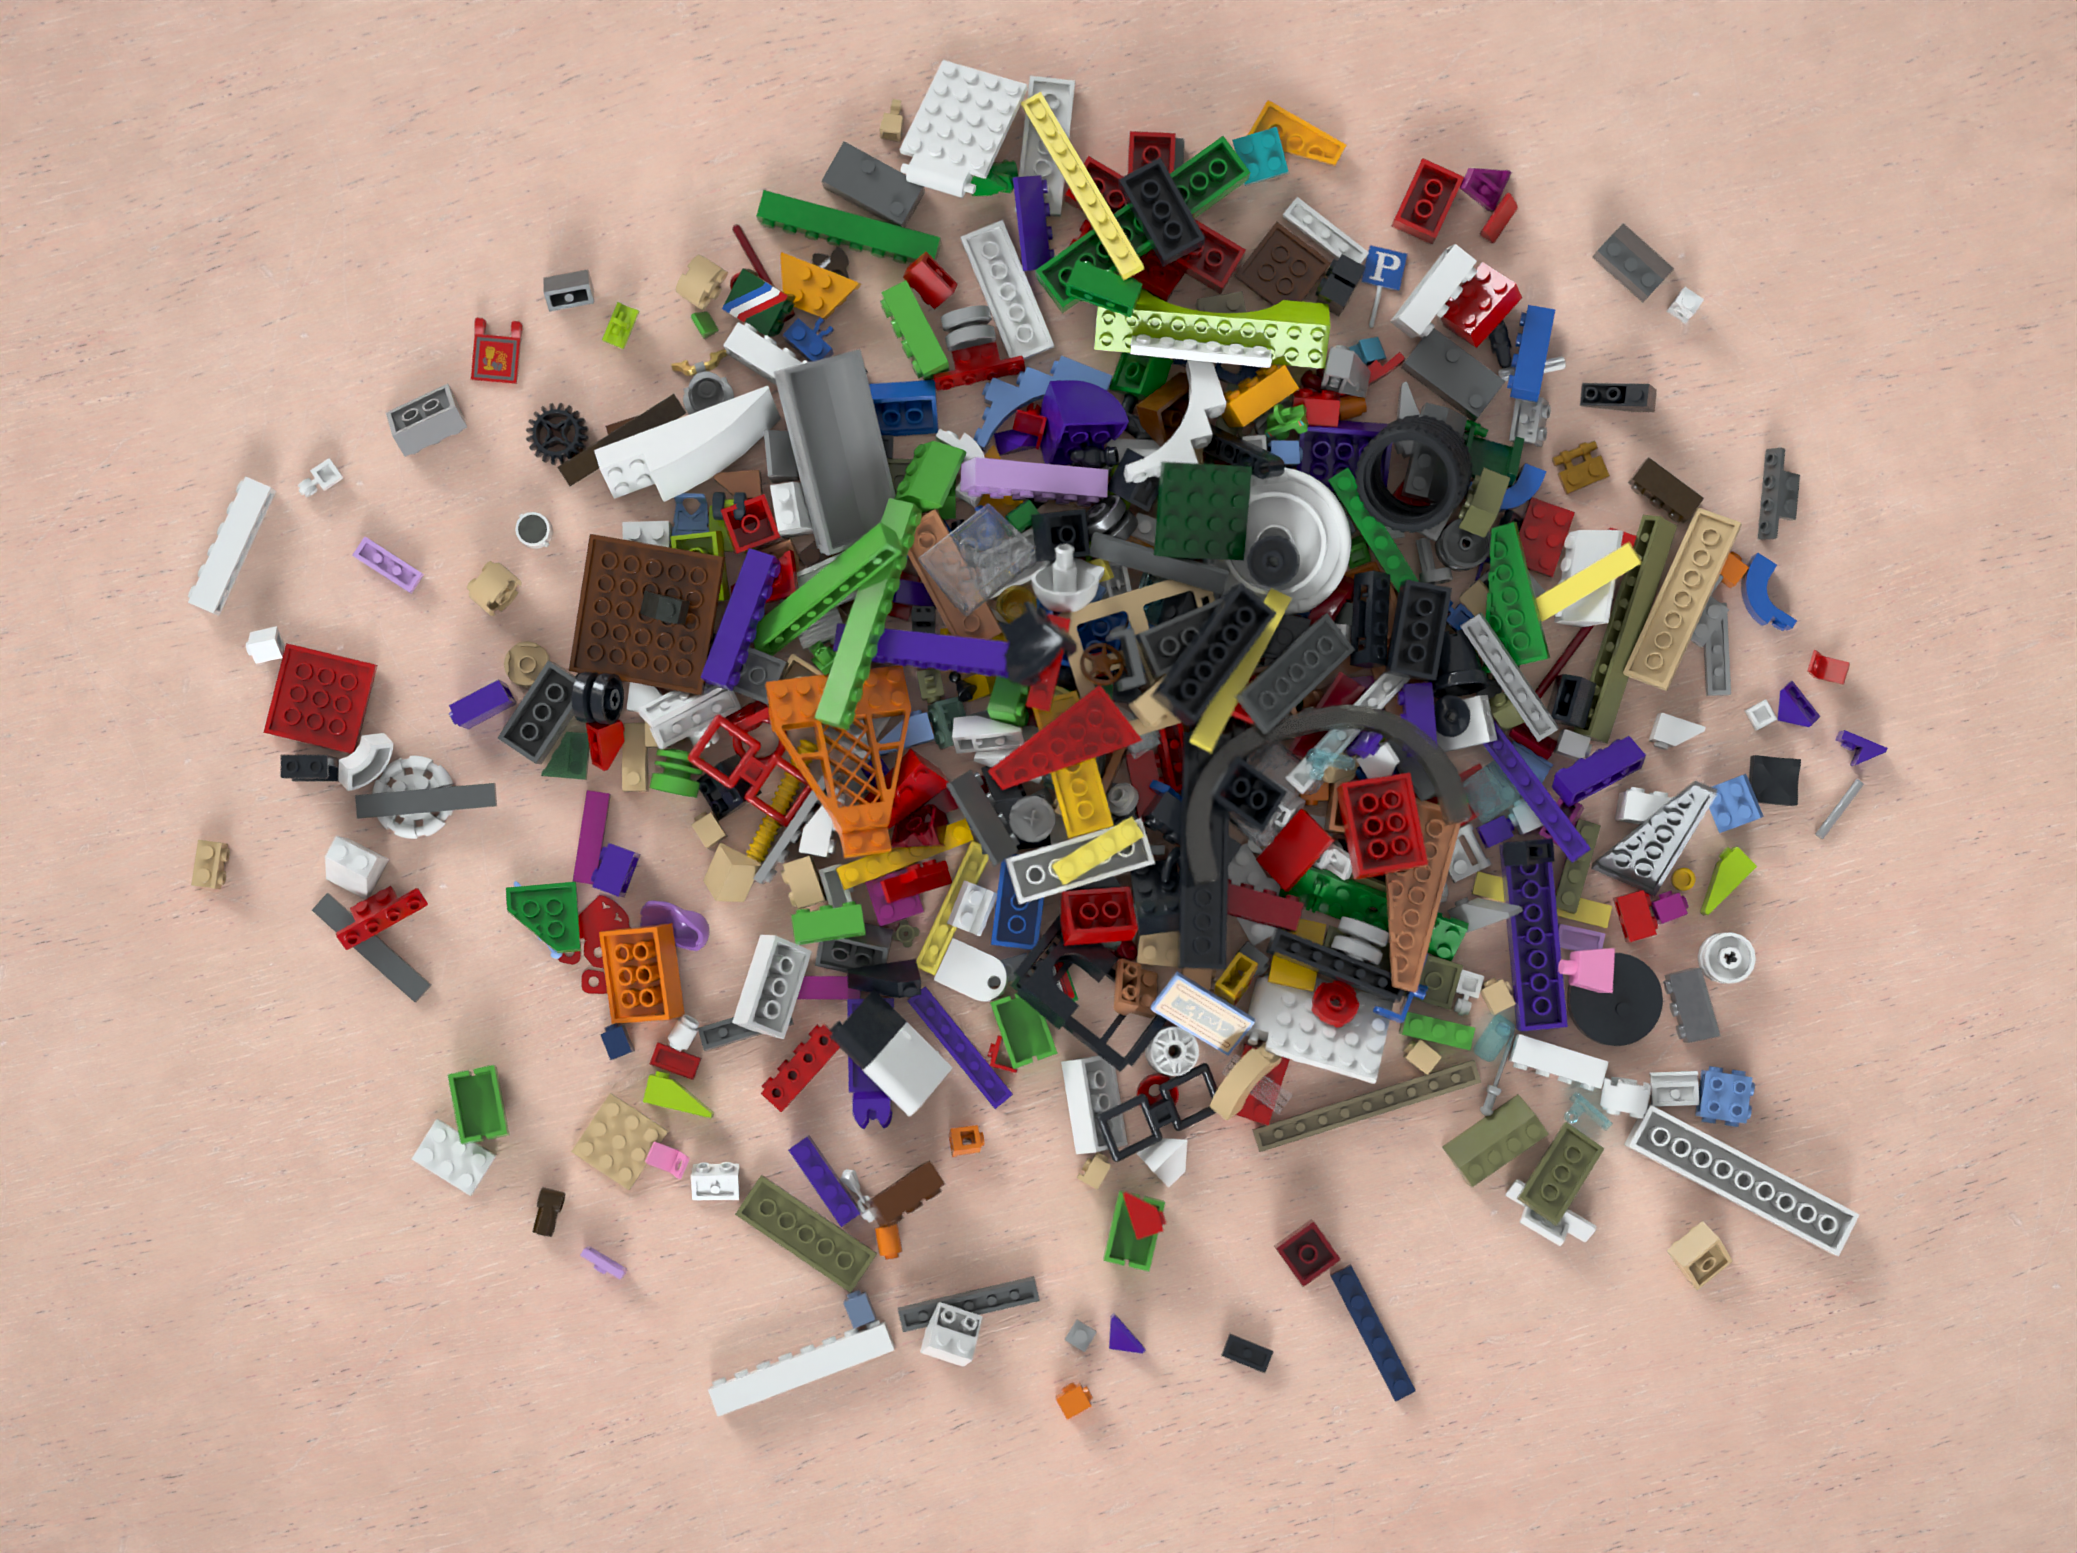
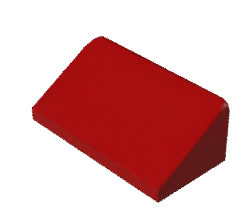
M1510 193L1505 194L1480 232V236L1490 243L1494 244L1518 209V205Z

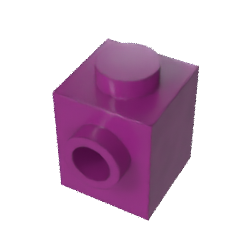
M1671 890L1658 895L1659 899L1651 902V909L1658 924H1664L1688 914L1686 910L1689 908L1688 902L1684 895H1680V892L1672 893Z

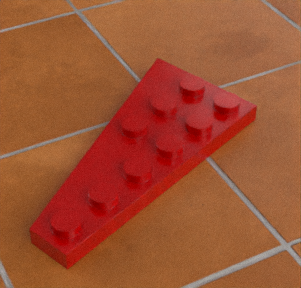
M1098 685L988 770V772L1000 788L1004 790L1143 740L1104 689Z

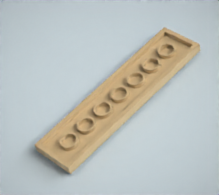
M1699 507L1697 508L1623 671L1624 675L1668 691L1740 531L1741 522Z

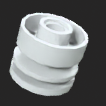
M1174 1026L1161 1027L1145 1049V1057L1148 1064L1156 1072L1170 1076H1180L1189 1072L1195 1066L1199 1056V1046L1195 1037L1186 1030ZM1171 1045H1173L1175 1048V1053L1173 1056L1170 1057L1168 1054V1049Z

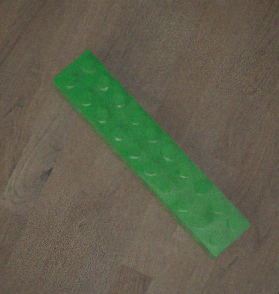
M1222 136L1170 173V176L1195 219L1249 180L1251 172L1225 137ZM1128 204L1113 214L1139 258L1153 249ZM1094 229L1035 270V277L1062 314L1081 301L1066 295L1067 282L1076 260L1089 262L1097 268L1112 270L1116 274L1119 273Z

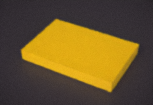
M1300 919L1297 931L1293 934L1323 945L1326 924ZM1275 955L1272 956L1268 982L1310 992L1314 991L1317 972Z

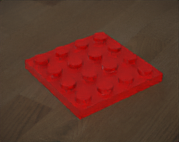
M286 643L263 733L352 754L357 749L378 665Z

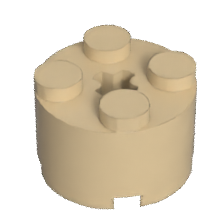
M699 254L688 264L687 267L690 269L686 275L682 273L676 286V292L701 310H705L711 298L716 300L720 295L722 288L719 286L726 279L728 272Z
M489 561L482 568V573L478 578H474L468 583L467 589L469 590V597L490 616L496 615L494 611L499 610L502 612L513 602L519 593L515 589L517 585L521 587L522 582L501 563Z

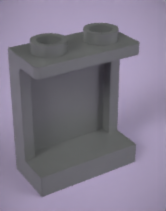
M1126 625L1113 628L1105 639L1106 642L1116 639L1120 640L1129 677L1116 682L1117 691H1125L1145 685L1146 680L1133 628L1127 629Z

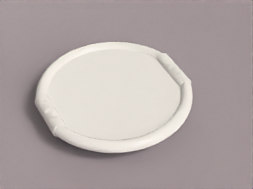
M1285 467L1284 473L1279 477L1260 479L1256 476H1251L1244 561L1202 560L1203 564L1229 571L1223 597L1226 596L1232 587L1242 583L1264 602L1270 589L1273 588L1292 598L1285 614L1305 613L1326 600L1342 580L1351 553L1350 526L1342 505L1323 483L1304 472ZM1280 535L1288 538L1296 545L1300 554V567L1297 574L1290 582L1280 587H1266L1259 584L1251 577L1247 568V556L1250 548L1258 540L1266 536ZM1277 557L1270 558L1272 565L1278 564L1279 560Z

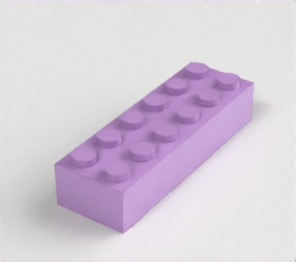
M979 457L961 464L960 492H968V496L981 497L982 494H990V498L994 499L1012 496V500L1016 501L1034 498V502L1038 503L1056 500V504L1067 505L1069 502H1077V506L1083 507L1091 506V504L1099 503V500L1107 498L1108 470Z

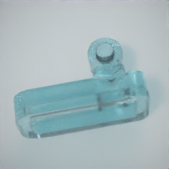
M1310 749L1306 757V761H1312L1309 777L1313 781L1320 780L1324 776L1323 770L1325 765L1343 770H1353L1356 759L1318 749Z
M1495 1015L1474 1045V1053L1484 1061L1491 1062L1495 1060L1515 1030V1025L1503 1016Z
M1575 1092L1570 1098L1574 1104L1570 1110L1564 1113L1566 1122L1575 1123L1584 1112L1605 1131L1613 1124L1581 1094Z

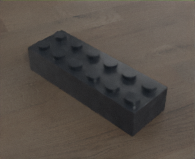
M1242 583L1232 587L1157 686L1151 697L1184 725L1188 726L1196 723L1277 613Z

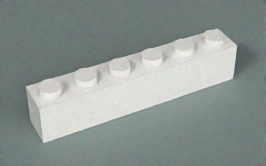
M246 476L244 481H240L237 486L236 493L238 494L234 502L232 501L227 508L228 516L217 530L218 538L215 544L213 543L209 547L207 562L200 567L196 586L193 585L188 594V598H190L188 603L218 616L221 614L276 493V490Z

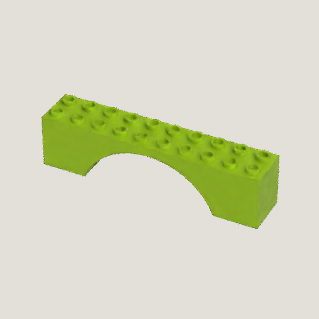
M1142 289L1131 318L1097 306L1094 350L1131 353L1132 336L1148 335L1151 338L1170 337L1178 341L1192 339L1198 343L1213 341L1220 343V345L1240 344L1249 348L1262 346L1271 350V364L1325 369L1331 326L1329 304L1282 300L1272 307L1253 312L1214 313L1176 306L1153 296L1146 289Z

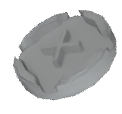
M1026 796L1019 799L1012 806L1009 814V823L1013 833L1020 839L1028 842H1038L1045 839L1052 832L1055 825V812L1051 804L1044 798Z

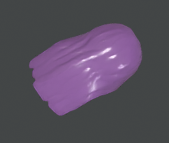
M654 900L647 901L641 909L640 926L673 924L676 947L698 951L706 945L710 930L707 920L701 914L684 910L669 902Z

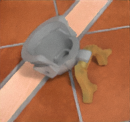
M725 349L710 353V361L699 362L694 366H689L688 360L671 364L673 371H680L686 376L694 375L689 383V387L684 388L685 394L683 395V404L689 415L734 398L732 387L729 385L726 377L720 378L717 374L710 372V370L718 367L720 361L728 355Z

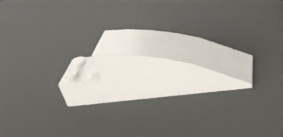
M765 386L596 449L594 452L600 471L614 499L655 484L663 502L705 482L728 467L764 436V430H770L781 417L769 387Z

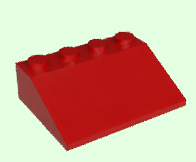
M1410 773L1346 782L1336 788L1354 880L1428 865Z

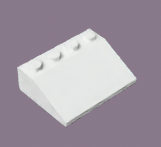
M1577 530L1569 532L1565 539L1566 553L1561 563V570L1563 572L1559 583L1620 548L1623 531ZM1615 579L1554 615V622L1579 628L1608 623Z

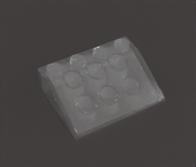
M988 503L919 557L918 560L950 602L967 617L1035 563L1036 552L1035 547Z

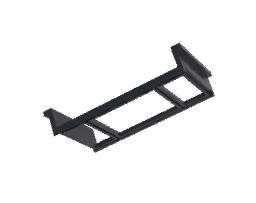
M1059 914L1013 973L1017 977L1010 986L1016 991L1021 988L1018 984L1031 969L1055 937L1058 938L1062 933L1061 914ZM1065 962L1053 977L1056 985L1073 963ZM1111 968L1105 975L1114 983L1116 970ZM1155 1012L1156 1016L1125 1057L1106 1044L1126 1016L1119 1014L1101 1039L1072 1016L1062 1027L1121 1072L1128 1064L1132 1067L1167 1019Z

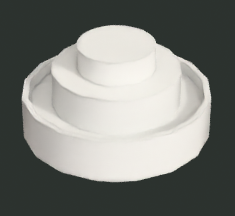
M1126 782L1115 785L1106 796L1109 810L1116 816L1129 814L1137 805L1139 798L1138 791Z

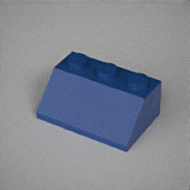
M934 380L869 384L881 435L906 436L938 433L937 397Z

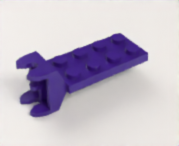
M884 998L894 1008V998ZM847 999L848 1017L864 999ZM848 1056L849 1093H853L852 1110L855 1121L860 1128L865 1129L869 1124V1119L875 1120L877 1118L883 1129L887 1128L892 1120V1099Z

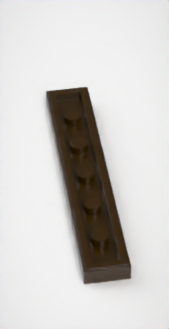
M672 394L557 468L568 485L572 486L599 469L594 450L677 420L687 412L676 395Z

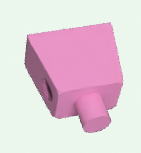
M1615 948L1572 951L1570 953V960H1560L1558 965L1559 973L1569 974L1568 982L1570 985L1598 993H1612Z

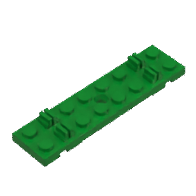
M1310 867L1289 892L1285 891L1282 887L1280 888L1279 897L1285 898L1286 895L1300 898L1299 902L1304 903L1303 906L1306 907L1307 911L1312 909L1311 912L1313 913L1318 911L1339 920L1342 917L1351 918L1389 933L1387 893L1351 879L1343 880L1329 870H1318ZM1369 907H1374L1377 910L1373 911ZM1437 912L1427 953L1452 962L1468 930L1469 923L1453 917L1447 919L1442 917V913Z

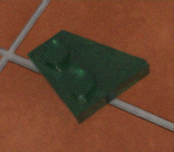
M566 732L561 740V744L551 756L552 758L547 767L543 769L541 776L587 780L590 753L587 733Z

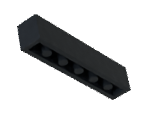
M1280 928L1273 931L1266 949L1267 953L1337 981L1347 983L1352 987L1392 1003L1401 1002L1405 991L1392 986L1390 972Z

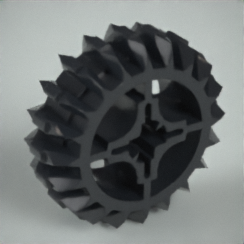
M551 403L549 411L542 406L543 414L540 415L538 412H534V416L537 418L536 421L529 419V423L533 428H526V432L533 435L528 436L526 440L532 443L529 446L531 451L537 450L535 452L537 458L543 455L542 461L544 463H547L551 458V464L556 465L557 459L563 464L566 457L571 459L572 454L575 453L577 455L580 453L577 450L579 447L586 449V445L581 441H587L589 437L582 433L587 432L589 429L587 426H582L586 420L584 418L578 419L580 416L578 410L572 413L573 408L569 405L564 411L562 403H559L556 409L555 405ZM555 417L567 418L558 424H552L548 421ZM574 424L575 437L571 443L568 440L567 434L571 429L570 426ZM544 426L548 433L544 439L545 442L541 444L540 431ZM550 427L560 432L565 441L556 437ZM557 444H562L566 447V449L557 452L548 450Z

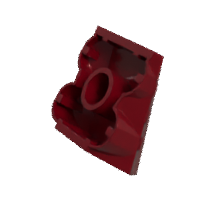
M933 804L923 806L919 812L910 813L895 824L891 842L892 848L945 846L944 838L947 825H949L946 813L936 809Z

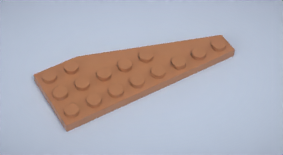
M1417 798L1415 800L1428 865L1385 874L1392 986L1414 993L1417 992L1464 814V812L1421 801Z

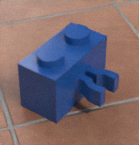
M821 317L816 321L813 330L797 318L783 334L785 341L809 362L832 357L834 354L833 349L823 340L834 329L829 326L826 331H821L817 335L820 331V326L824 323Z

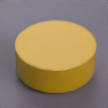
M1678 868L1671 875V883L1679 891L1691 889L1696 881L1695 874L1688 868Z

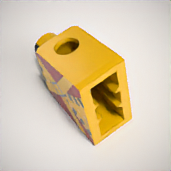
M1238 952L1216 982L1214 994L1236 1006L1249 988L1258 963ZM1238 970L1244 971L1242 976L1239 975Z

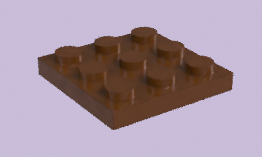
M1276 221L1237 272L1235 278L1272 306L1280 303L1282 300L1302 302L1331 265V262Z

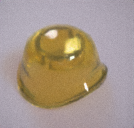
M1014 585L1008 587L999 595L996 608L1002 618L1010 624L1026 611L1023 605L1026 601L1032 603L1036 610L1037 601L1034 594L1028 588Z

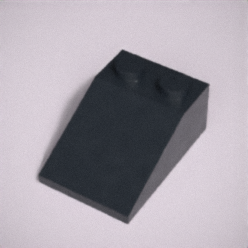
M1234 755L1210 795L1245 825L1263 832L1287 791L1238 755Z

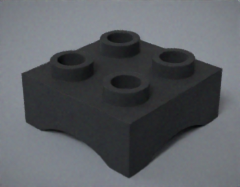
M1760 755L1751 756L1749 782L1758 803L1784 806L1798 805V779L1801 759Z

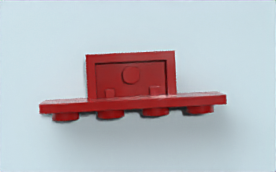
M992 342L951 351L955 370L934 374L933 377L937 391L950 390L953 387L972 385L986 380L991 381L992 378L997 379L1009 375H1018L1021 371L1025 372L1023 356L1000 360L997 344Z
M936 859L923 862V867L918 863L907 867L908 872L882 880L881 886L887 903L952 884L946 860L936 862Z
M390 885L351 907L350 910L356 922L336 932V936L345 950H349L421 910L428 903L419 888H415L398 898Z

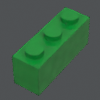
M1076 260L1067 282L1066 295L1131 318L1141 295L1142 283L1131 277L1123 280L1122 276L1117 275L1112 270H1103L1089 262Z

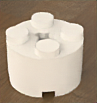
M1604 1077L1600 1106L1609 1114L1620 1115L1621 1112H1626L1631 1117L1644 1118V1114L1648 1109L1651 1084L1644 1082L1643 1086L1637 1085V1080L1611 1077L1610 1080L1608 1077Z

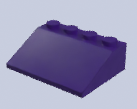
M1338 420V427L1308 425L1307 432L1298 433L1297 441H1299V447L1302 448L1303 457L1300 464L1296 466V470L1319 480L1332 492L1334 490L1328 480L1349 468L1356 479L1355 471L1358 468L1357 462L1368 443L1388 424ZM1392 444L1385 448L1380 465L1381 476L1386 487Z

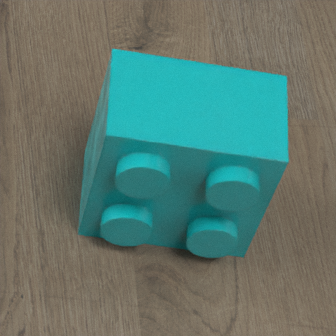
M1277 127L1232 140L1235 152L1251 172L1249 180L1244 183L1245 186L1289 174Z

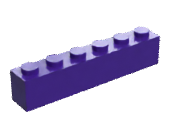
M748 549L700 677L706 683L733 691L734 686L738 684L740 669L748 658L749 645L756 637L758 621H761L764 616V605L772 594L774 578H777L780 573V561L775 556Z

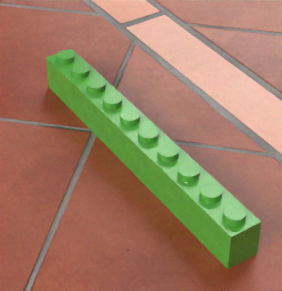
M888 499L881 523L897 532L902 553L858 588L815 718L823 724L849 730L850 724L855 719V709L857 703L862 698V688L865 680L869 677L872 658L877 653V644L884 632L887 614L892 609L894 593L899 588L901 572L906 567L909 549L913 546L914 534L922 519V511L913 503Z

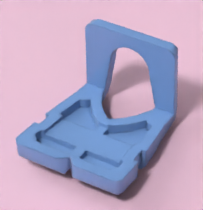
M682 493L674 497L676 510L672 536L709 532L707 526L709 525L708 503L705 495ZM685 498L697 499L701 504L692 515L683 506Z

